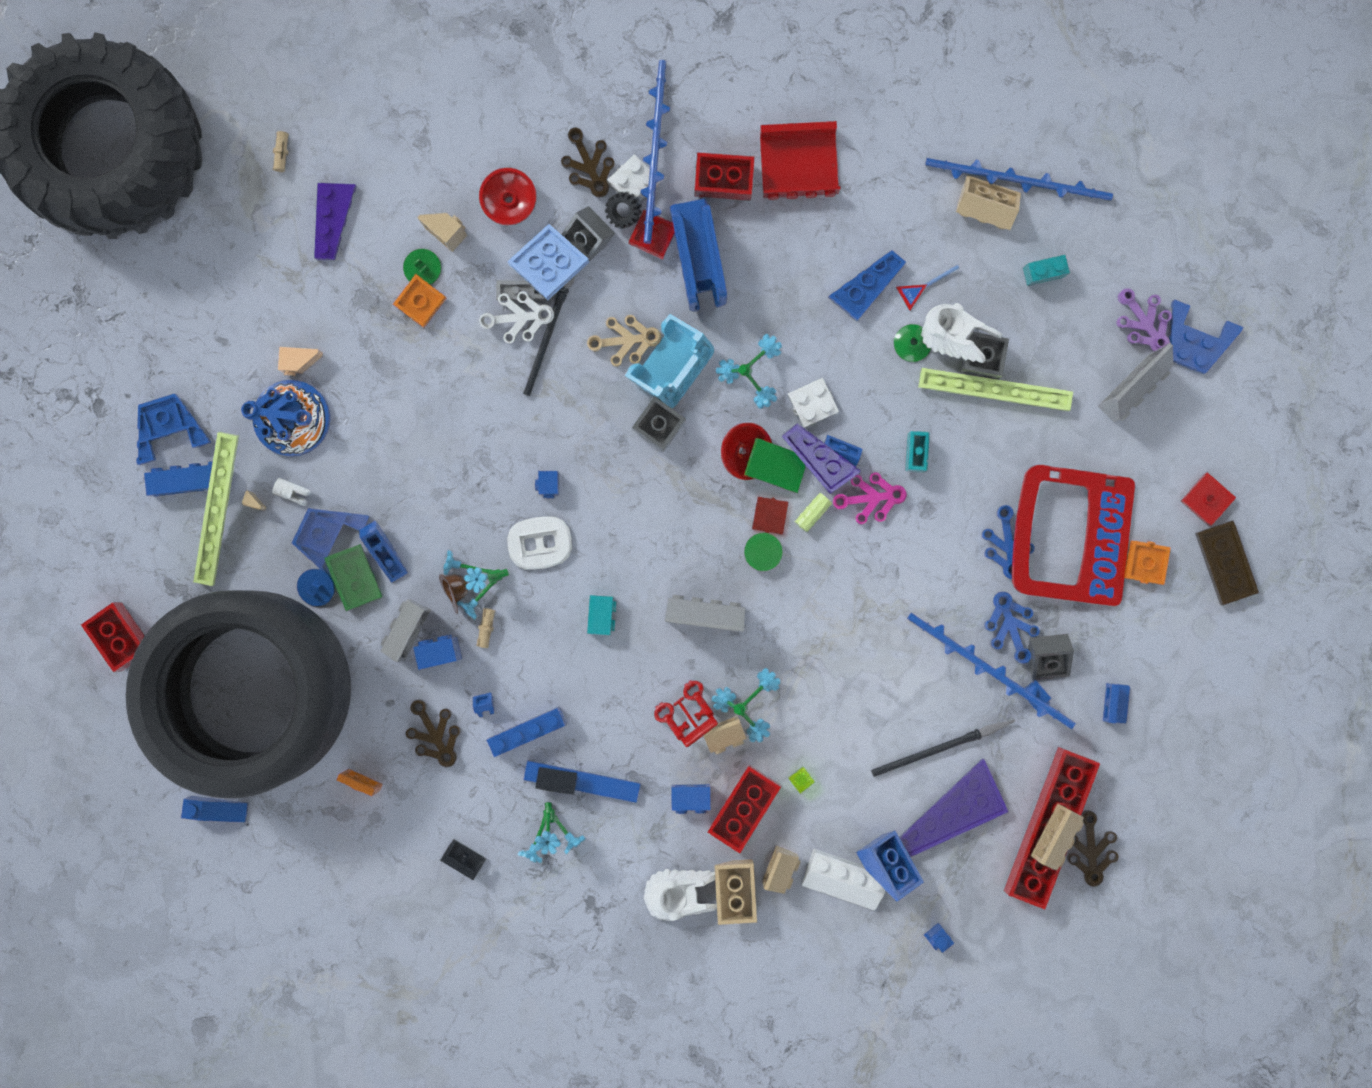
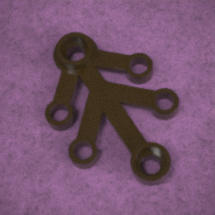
M577 127L571 128L568 132L569 141L576 145L584 163L575 161L570 156H563L561 158V165L565 169L573 168L590 175L591 180L582 178L577 173H571L569 175V182L573 186L579 184L590 188L591 193L595 197H604L609 192L608 175L615 166L614 159L606 157L603 161L604 168L600 177L596 172L602 153L607 150L606 142L603 140L596 142V149L591 160L582 142L584 138L582 130ZM579 135V139L574 140L573 136ZM603 144L604 148L599 149L598 145ZM564 160H570L568 165H565L563 162ZM611 161L612 165L606 166V162ZM575 176L578 180L573 182L571 181L572 177ZM597 186H602L603 190L597 191L596 188Z
M421 699L413 701L410 710L414 715H419L429 734L411 727L406 730V737L408 739L415 738L433 743L438 751L428 749L425 744H419L415 748V753L418 756L425 755L438 759V763L443 767H451L457 760L454 746L457 736L461 733V728L458 725L451 726L449 728L450 736L445 746L442 739L447 721L452 716L451 710L445 708L440 711V720L436 730L426 712V702ZM418 703L423 706L421 711L416 708ZM443 711H447L449 713V716L447 718L443 717ZM452 728L458 729L456 735L452 733ZM410 730L415 731L414 737L409 735ZM423 747L424 753H419L418 748ZM445 754H449L451 756V759L449 761L444 759Z
M1084 810L1081 816L1084 817L1083 824L1086 826L1087 847L1079 841L1076 835L1074 836L1073 846L1088 858L1089 867L1080 861V857L1076 853H1069L1067 861L1084 873V880L1088 885L1096 887L1103 882V872L1106 868L1119 859L1117 852L1108 850L1105 858L1097 866V858L1110 843L1116 842L1117 835L1113 831H1106L1103 839L1096 846L1094 825L1097 822V815L1090 810ZM1088 816L1093 817L1091 822H1087ZM1109 834H1113L1112 840H1108ZM1114 853V859L1110 860L1109 855ZM1072 856H1076L1075 862H1071ZM1093 874H1097L1096 880L1091 879Z

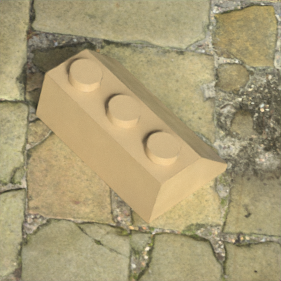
M967 175L957 203L956 212L963 217L975 218L981 223L993 224L999 229L1011 230L1019 212L1021 193L996 184H989L987 181Z
M1057 804L1031 856L1041 864L1058 870L1065 862L1067 850L1071 849L1074 844L1073 838L1076 832H1079L1083 827L1084 817Z
M753 859L732 860L714 865L718 925L757 923Z

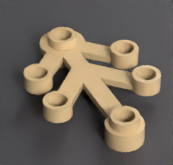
M627 315L625 317V324L628 327H634L641 333L633 335L621 326L614 317H609L606 320V326L609 329H614L622 337L601 339L599 336L593 335L588 338L587 345L593 352L601 350L602 347L623 345L610 360L614 367H619L622 364V359L635 343L642 342L637 351L631 353L629 357L630 362L635 364L640 363L641 356L649 346L653 347L660 343V331L654 327L646 328L636 320L634 315ZM628 318H633L634 322L629 324L627 320ZM614 320L615 325L609 326L608 322ZM650 334L655 335V339L649 340L648 336ZM597 341L599 345L592 347V342ZM634 355L639 357L636 362L632 361V356ZM616 357L620 359L618 364L613 363V359Z

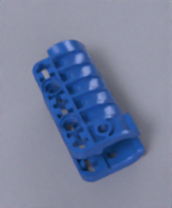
M706 199L671 205V219L674 226L689 310L692 312L700 311L697 294L712 291L715 307L724 306L727 303V289L710 205H708Z

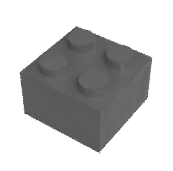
M973 332L967 340L973 341L976 347L985 355V362L981 363L977 360L973 362L969 359H962L960 373L998 380L1003 376L1009 338H997L992 335Z
M654 396L632 426V430L664 452L686 422V418Z

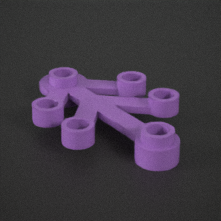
M1126 288L1119 292L1118 301L1123 305H1128L1139 321L1129 320L1127 316H1121L1116 321L1119 328L1127 327L1143 330L1150 336H1140L1138 332L1134 331L1128 334V342L1131 344L1150 345L1153 351L1170 343L1169 338L1165 335L1167 323L1172 318L1170 311L1164 310L1158 315L1160 321L1158 332L1153 327L1156 308L1161 303L1160 296L1154 294L1148 298L1149 306L1146 317L1135 301V293L1132 289ZM1125 293L1130 294V299L1125 297ZM1152 298L1157 300L1156 304L1152 303ZM1163 313L1167 314V320L1162 317ZM1121 319H1124V320H1125V322H1126L1125 325H1122V324L1120 323V320H1121ZM1131 335L1136 336V341L1131 339ZM1158 340H1162V346L1158 345Z

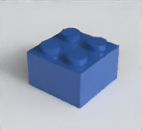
M452 634L437 637V642H433V639L418 642L419 646L413 647L418 670L463 659L458 637L452 638Z

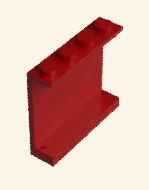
M837 121L760 125L763 198L778 200L779 197L797 199L798 196H806V198L810 199L816 198L817 195L834 197L836 194H839L841 187L838 185Z

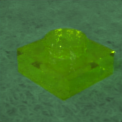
M803 766L788 777L800 794L815 783Z

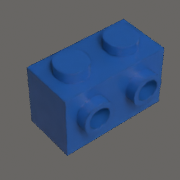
M710 784L671 785L672 811H676V814H686L687 810H695L697 814L707 813V810H711Z

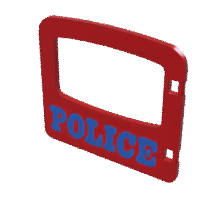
M1034 465L1030 467L1024 475L1015 524L1012 558V584L1014 588L1024 595L1118 606L1122 601L1135 492L1134 480L1129 477L1048 465ZM1050 471L1059 472V479L1051 478ZM1106 479L1115 480L1114 487L1105 486ZM1042 481L1082 486L1088 490L1085 544L1081 568L1075 585L1037 581L1029 577L1032 522L1036 498Z

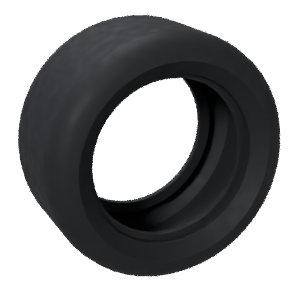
M217 591L206 593L181 603L167 612L147 632L140 642L129 667L125 693L126 710L132 734L139 748L153 767L164 777L176 785L197 794L216 798H243L267 792L301 776L314 767L329 752L340 735L348 715L351 698V677L348 662L339 640L324 620L302 603L281 594L267 591ZM234 629L254 632L274 644L287 660L295 681L296 698L291 720L278 740L262 752H242L220 744L204 730L192 707L190 685L192 673L199 657L215 639Z

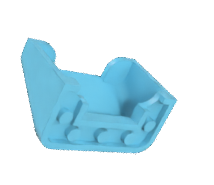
M669 314L661 324V331L664 337L643 366L639 363L631 365L625 376L651 396H655L670 408H674L711 359L714 353V346L703 333Z

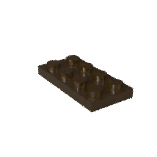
M1234 520L1195 533L1220 605H1226L1259 593Z

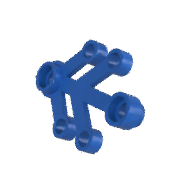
M270 388L256 402L247 401L242 405L241 412L246 419L253 420L260 430V435L265 438L272 437L273 429L266 426L260 416L268 418L277 432V437L283 441L289 440L291 433L289 430L284 429L278 418L294 420L302 426H307L312 421L311 413L303 409L298 410L296 413L280 411L286 404L297 401L298 396L293 391H286L284 396L279 399L280 392L277 389ZM275 391V396L271 397V393ZM290 394L293 395V397H292L291 400H289V395H290ZM279 399L277 402H275L273 405H271L268 409H267V408H262V407H263L267 402H269L270 400H274V401H275V400ZM307 415L306 421H303V417ZM266 429H268L267 435L264 434ZM286 432V436L283 438L282 433Z
M1003 505L997 509V517L1002 521L1004 541L996 536L991 529L983 530L981 535L984 540H990L1006 553L1007 560L998 555L994 548H987L984 551V556L1002 566L1005 577L1012 579V573L1009 572V568L1012 566L1014 539L1012 540L1010 519L1013 517L1014 512L1010 506ZM1002 510L1007 511V515L1005 517L1001 515ZM986 531L991 533L990 538L985 537ZM1030 543L1031 551L1029 554H1032L1035 550V546L1032 543ZM989 550H992L994 553L992 557H989L987 554Z
M998 592L993 598L995 609L990 619L985 622L984 627L988 631L996 630V622L1002 612L1005 620L996 638L991 640V646L994 649H1001L1009 630L1016 650L1014 653L1015 660L1019 663H1027L1031 659V653L1028 649L1023 648L1017 628L1027 632L1031 637L1038 636L1040 630L1035 625H1029L1013 617L1011 610L1020 613L1025 619H1030L1033 616V610L1013 602L1012 596L1009 593ZM1002 597L1005 598L1006 601L1003 605H1001L999 602L1000 598ZM1026 609L1030 611V615L1028 617L1024 615V611ZM989 622H993L994 627L992 629L988 628ZM1033 627L1036 629V633L1034 635L1030 633V630ZM996 640L1000 641L999 647H995L994 642ZM1020 652L1024 653L1023 659H1020L1018 656Z

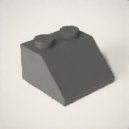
M588 206L575 213L561 235L585 255L590 262L608 244L615 232Z
M1068 634L1029 638L1028 650L1031 653L1029 665L1032 681L1070 676L1074 649Z

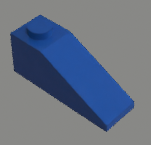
M376 520L359 530L361 541L391 583L408 574L395 549Z
M189 796L183 799L181 818L198 821L245 823L248 803Z

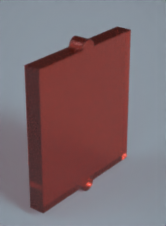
M758 496L752 529L783 535L789 502L776 500L774 497L770 499Z

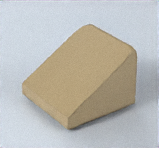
M246 490L242 504L258 510H266L267 507L252 491Z

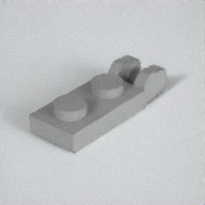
M497 280V301L499 295L503 293L508 294L512 301H518L517 295L521 291L527 292L533 301H547L541 294H535V288L527 281ZM523 293L520 294V299L522 301H525L527 298L526 295ZM506 296L501 297V301L508 300Z

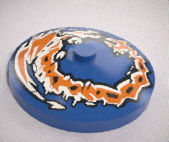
M283 380L266 388L258 399L265 395L270 388L277 389L280 392L279 399L284 396L286 391L295 392L298 396L297 401L286 404L280 411L296 413L298 410L303 409L311 413L312 421L309 425L302 426L294 420L278 418L284 429L289 430L291 433L290 439L283 441L277 437V432L268 418L260 416L264 424L273 429L272 437H262L259 433L260 430L252 420L254 431L260 442L269 450L284 456H301L317 448L325 439L330 427V410L323 395L313 386L298 380ZM275 391L271 393V397L275 396ZM292 394L289 395V400L292 399ZM277 399V400H275V401H274V400H270V401L267 402L262 408H267V409H268L271 405H273V404H274L275 402H277L279 399ZM307 415L303 417V421H306ZM268 429L265 430V435L268 434ZM286 432L282 433V437L284 438L286 436Z

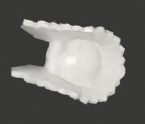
M955 303L953 306L942 304L932 308L926 315L921 336L923 337V343L927 344V348H932L933 352L939 351L942 355L948 354L950 357L954 356L958 359L962 357L965 360L969 359L973 362L977 360L983 363L985 362V355L976 347L973 341L967 339L972 335L975 328L997 338H1001L1002 333L978 321L965 312L961 304Z
M665 869L663 872L658 871L656 874L651 875L650 880L646 882L644 900L650 914L656 916L659 920L674 921L688 915L715 911L717 904H697L696 887L705 886L714 881L715 872H710L709 870H699L697 872L694 870L678 871L676 869L670 871Z

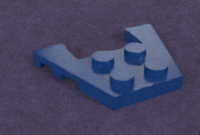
M1173 300L1171 303L1172 318L1170 320L1171 335L1169 336V341L1173 345V362L1205 374L1241 333L1244 327L1226 321L1219 338L1184 325L1190 305Z
M174 393L138 405L137 429L139 430V438L137 441V465L156 461L151 441L185 430L188 432L192 448H198L211 443L208 436L177 394Z
M308 508L291 543L319 569L331 576L324 558L328 557L343 524L360 530L366 526L370 516Z

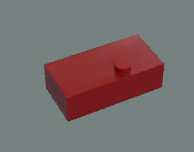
M749 765L707 833L736 852L741 853L782 785Z

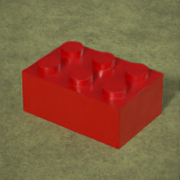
M697 152L694 197L751 201L755 156Z
M112 602L81 624L113 672L124 671L130 666L133 656L145 636L122 602Z

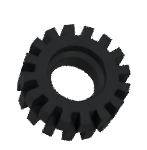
M622 191L608 199L609 202L605 205L607 206L605 213H608L606 218H610L611 221L609 223H614V227L618 228L620 226V229L628 228L639 220V215L642 214L640 210L642 206L638 204L640 200L638 198L635 199L633 193L630 195L629 192L623 193ZM619 203H625L629 206L630 213L627 217H622L618 214L617 206Z

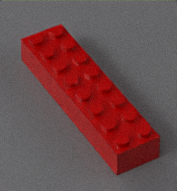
M1061 747L1057 748L1003 890L1006 894L1044 910L1046 909L1061 867L1058 870L1041 864L1031 855L1057 804L1081 816L1101 763Z

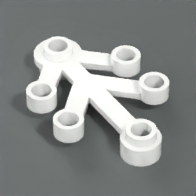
M521 291L517 295V300L520 303L527 304L534 311L526 312L514 303L508 294L503 293L499 295L498 302L501 305L507 306L515 314L493 316L491 313H484L480 316L479 323L483 328L489 329L497 323L516 322L511 330L503 336L506 343H512L515 340L516 334L527 320L536 319L531 327L522 334L525 341H531L541 324H548L553 320L554 311L548 305H538L529 297L527 292ZM523 293L526 295L527 298L525 301H522L520 299V294ZM502 296L507 297L508 300L506 303H503L501 301ZM542 311H547V318L541 316ZM486 317L491 318L490 324L485 323ZM526 332L531 333L532 337L530 339L525 337ZM507 334L513 336L512 341L506 339Z

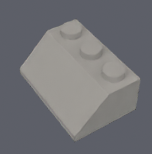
M412 599L402 602L398 610L400 612L398 618H394L390 625L392 630L389 636L386 635L381 642V646H383L381 652L395 662L406 660L431 609Z

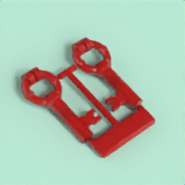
M692 680L684 684V697H681L673 705L661 702L655 706L656 709L654 711L655 720L668 724L679 741L681 740L686 748L718 725L717 720L714 718V712L703 698V684ZM697 685L699 691L690 696L688 691L691 690V687L693 688ZM684 698L696 701L701 707V710L694 714L698 721L703 716H707L709 719L698 726L682 704ZM678 704L695 728L686 736L683 733L690 728L687 721L683 722L681 726H677L674 721V706ZM668 707L670 713L660 718L659 713L662 709L664 710Z

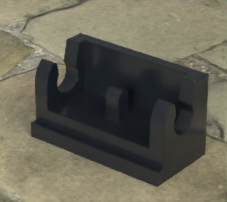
M539 767L535 789L575 795L577 773Z
M453 839L440 861L474 880L487 858Z

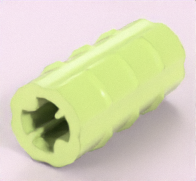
M821 493L812 499L813 501L794 521L805 532H808L832 505V502Z

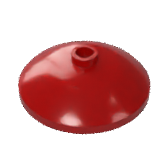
M497 169L491 172L480 186V206L485 215L497 224L507 226L519 224L531 215L536 205L537 195L532 180L518 169ZM508 197H511L513 200L512 202L507 203L506 199Z
M750 422L737 424L727 432L721 445L723 465L728 473L737 479H754L744 474L755 439L759 438L772 443L767 431L758 424Z

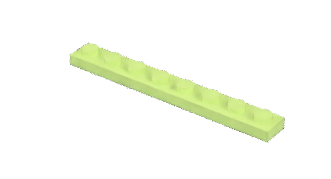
M921 368L918 388L1063 411L1071 410L1073 397L1072 391Z
M224 432L217 433L193 581L195 583L209 586L215 585L239 435Z

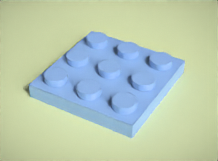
M550 224L508 261V264L547 300L589 263L588 258Z

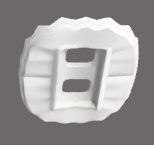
M544 516L523 520L516 523L510 529L507 537L510 558L516 566L523 569H545L562 564L569 558L572 550L570 529L563 520L557 517ZM553 535L555 546L545 548L543 537ZM534 538L536 549L526 551L525 539Z

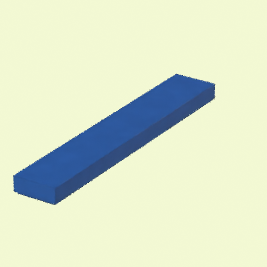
M527 761L523 780L536 782L539 767L577 773L575 791L637 803L640 783Z

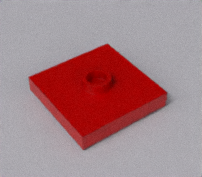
M643 210L628 244L663 260L675 235L673 222L660 216L653 217L652 241L650 244L644 243L646 210Z
M1206 472L1183 497L1181 502L1208 526H1212L1236 497Z

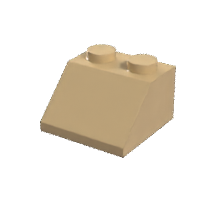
M448 213L424 214L417 217L423 227L451 252L467 236L464 231L465 226L455 215L451 217Z
M738 716L718 723L716 727L704 735L710 753L715 752V754L726 751L725 747L733 745V747L744 744L743 740L747 739Z
M776 845L762 879L765 890L785 894L786 889L791 888L793 883L791 876L793 871H797L800 865L797 853Z

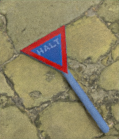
M956 265L924 285L896 287L909 311L926 287L959 269V266Z

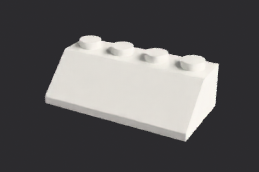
M813 848L801 885L875 911L884 896L885 889L865 870L864 866Z

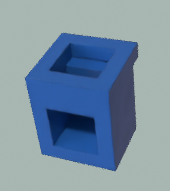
M939 923L923 934L935 950L940 949L942 953L955 944Z

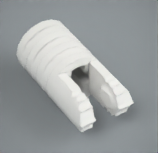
M282 478L277 479L272 490L273 494L302 506L307 505V500L296 495V493L307 496L311 492L309 489Z

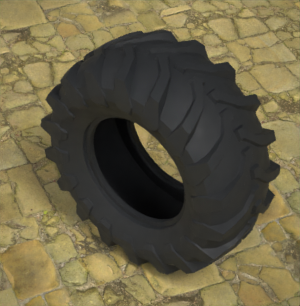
M94 32L91 39H75L71 33L61 34L62 42L47 48L40 43L31 46V58L23 65L12 62L6 68L8 83L5 89H0V174L5 179L12 193L40 218H45L50 224L58 228L61 227L82 236L98 234L106 235L108 239H117V236L132 230L142 234L148 232L149 225L157 218L162 217L166 220L174 215L175 205L179 197H189L192 193L193 171L200 169L203 161L199 143L202 133L197 115L188 95L173 74L166 67L164 68L153 56H149L144 51L137 49L136 45L129 42L116 43L107 41L104 34ZM116 100L129 104L134 114L136 132L133 145L126 158L113 170L99 176L76 177L70 175L63 161L61 144L65 128L71 118L85 106L98 101Z

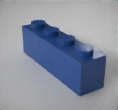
M209 461L208 465L201 466V463H192L187 468H182L181 465L170 466V470L152 468L151 472L144 473L146 496L158 497L207 491L213 461Z
M559 706L489 737L486 741L493 756L497 757L564 727L567 722Z

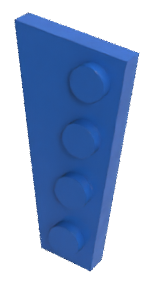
M891 250L852 280L845 283L837 291L830 294L828 298L858 321L905 265L906 261Z

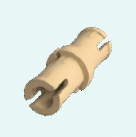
M283 131L276 132L275 148H273L274 164L272 170L276 172H285L286 156L289 153L287 150L289 134Z
M483 608L481 624L478 626L479 636L476 646L489 648L496 610Z

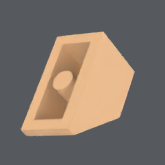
M279 347L278 370L283 372L285 376L294 377L296 374H303L322 357L323 352L318 349Z

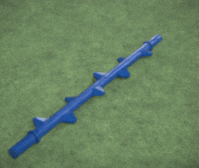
M659 60L658 77L656 78L657 86L649 90V94L655 97L656 101L654 119L646 122V126L653 130L651 154L643 157V162L650 165L649 185L640 190V194L647 198L646 221H644V243L650 244L652 241L653 217L662 213V210L655 206L656 183L664 179V175L657 171L659 149L667 146V142L660 137L662 115L670 111V107L663 104L664 85L666 82L665 60Z
M926 158L925 161L926 166L951 170L954 179H958L962 173L986 177L989 184H993L997 179L1021 184L1025 193L1032 186L1056 190L1060 198H1063L1066 193L1109 201L1113 198V193L1098 191L1095 188H1086L1083 181H1079L1075 186L1052 182L1049 173H1045L1041 179L1016 175L1013 168H1009L1005 173L983 169L978 159L971 166Z
M912 612L907 619L922 628V631H926L944 643L947 655L956 651L975 664L976 675L987 672L1006 685V695L1010 696L1018 693L1036 705L1038 717L1049 714L1053 719H1057L1071 730L1076 724L1074 721L1036 697V686L1024 689L1006 676L1005 666L995 669L975 656V646L973 644L964 648L944 635V625L932 627L929 625V622L926 623Z

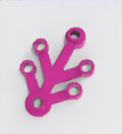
M874 472L870 475L869 481L872 484H878L886 492H877L864 482L860 475H856L855 477L859 478L860 482L859 484H854V478L850 480L851 485L854 487L858 486L867 495L846 497L844 494H838L833 498L832 503L836 509L841 510L846 508L847 505L869 502L864 510L855 517L858 524H864L876 505L882 500H888L883 508L874 514L875 520L882 522L886 519L887 513L894 504H900L905 501L907 493L904 487L900 485L892 486L882 479L879 473ZM873 475L878 476L879 480L877 482L872 480ZM895 491H898L900 493L899 498H895L893 496V493ZM839 498L843 500V505L841 506L837 504V499ZM879 512L884 515L882 520L877 518ZM859 515L865 517L864 522L858 520Z

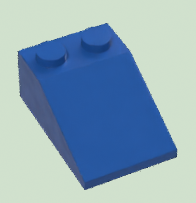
M895 830L882 834L856 852L865 870L896 902L924 883Z

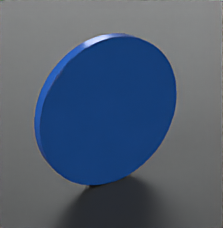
M309 569L298 578L297 591L301 599L307 604L322 606L328 603L334 596L335 585L331 576L325 571Z

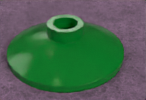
M909 324L902 327L896 333L894 349L901 359L907 362H918L929 354L931 348H927V344L923 343V337L921 336L922 326ZM911 339H916L917 345H912Z

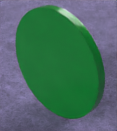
M416 249L405 258L403 272L409 282L416 274L431 285L440 276L441 262L434 252L428 249Z
M769 533L753 535L747 541L744 548V556L747 563L758 571H768L775 568L781 561L783 554L780 541Z

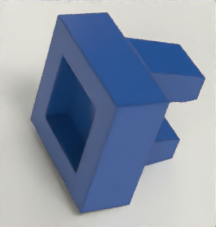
M491 692L473 697V710L479 718L483 717L484 711H489L490 715L494 714V702Z

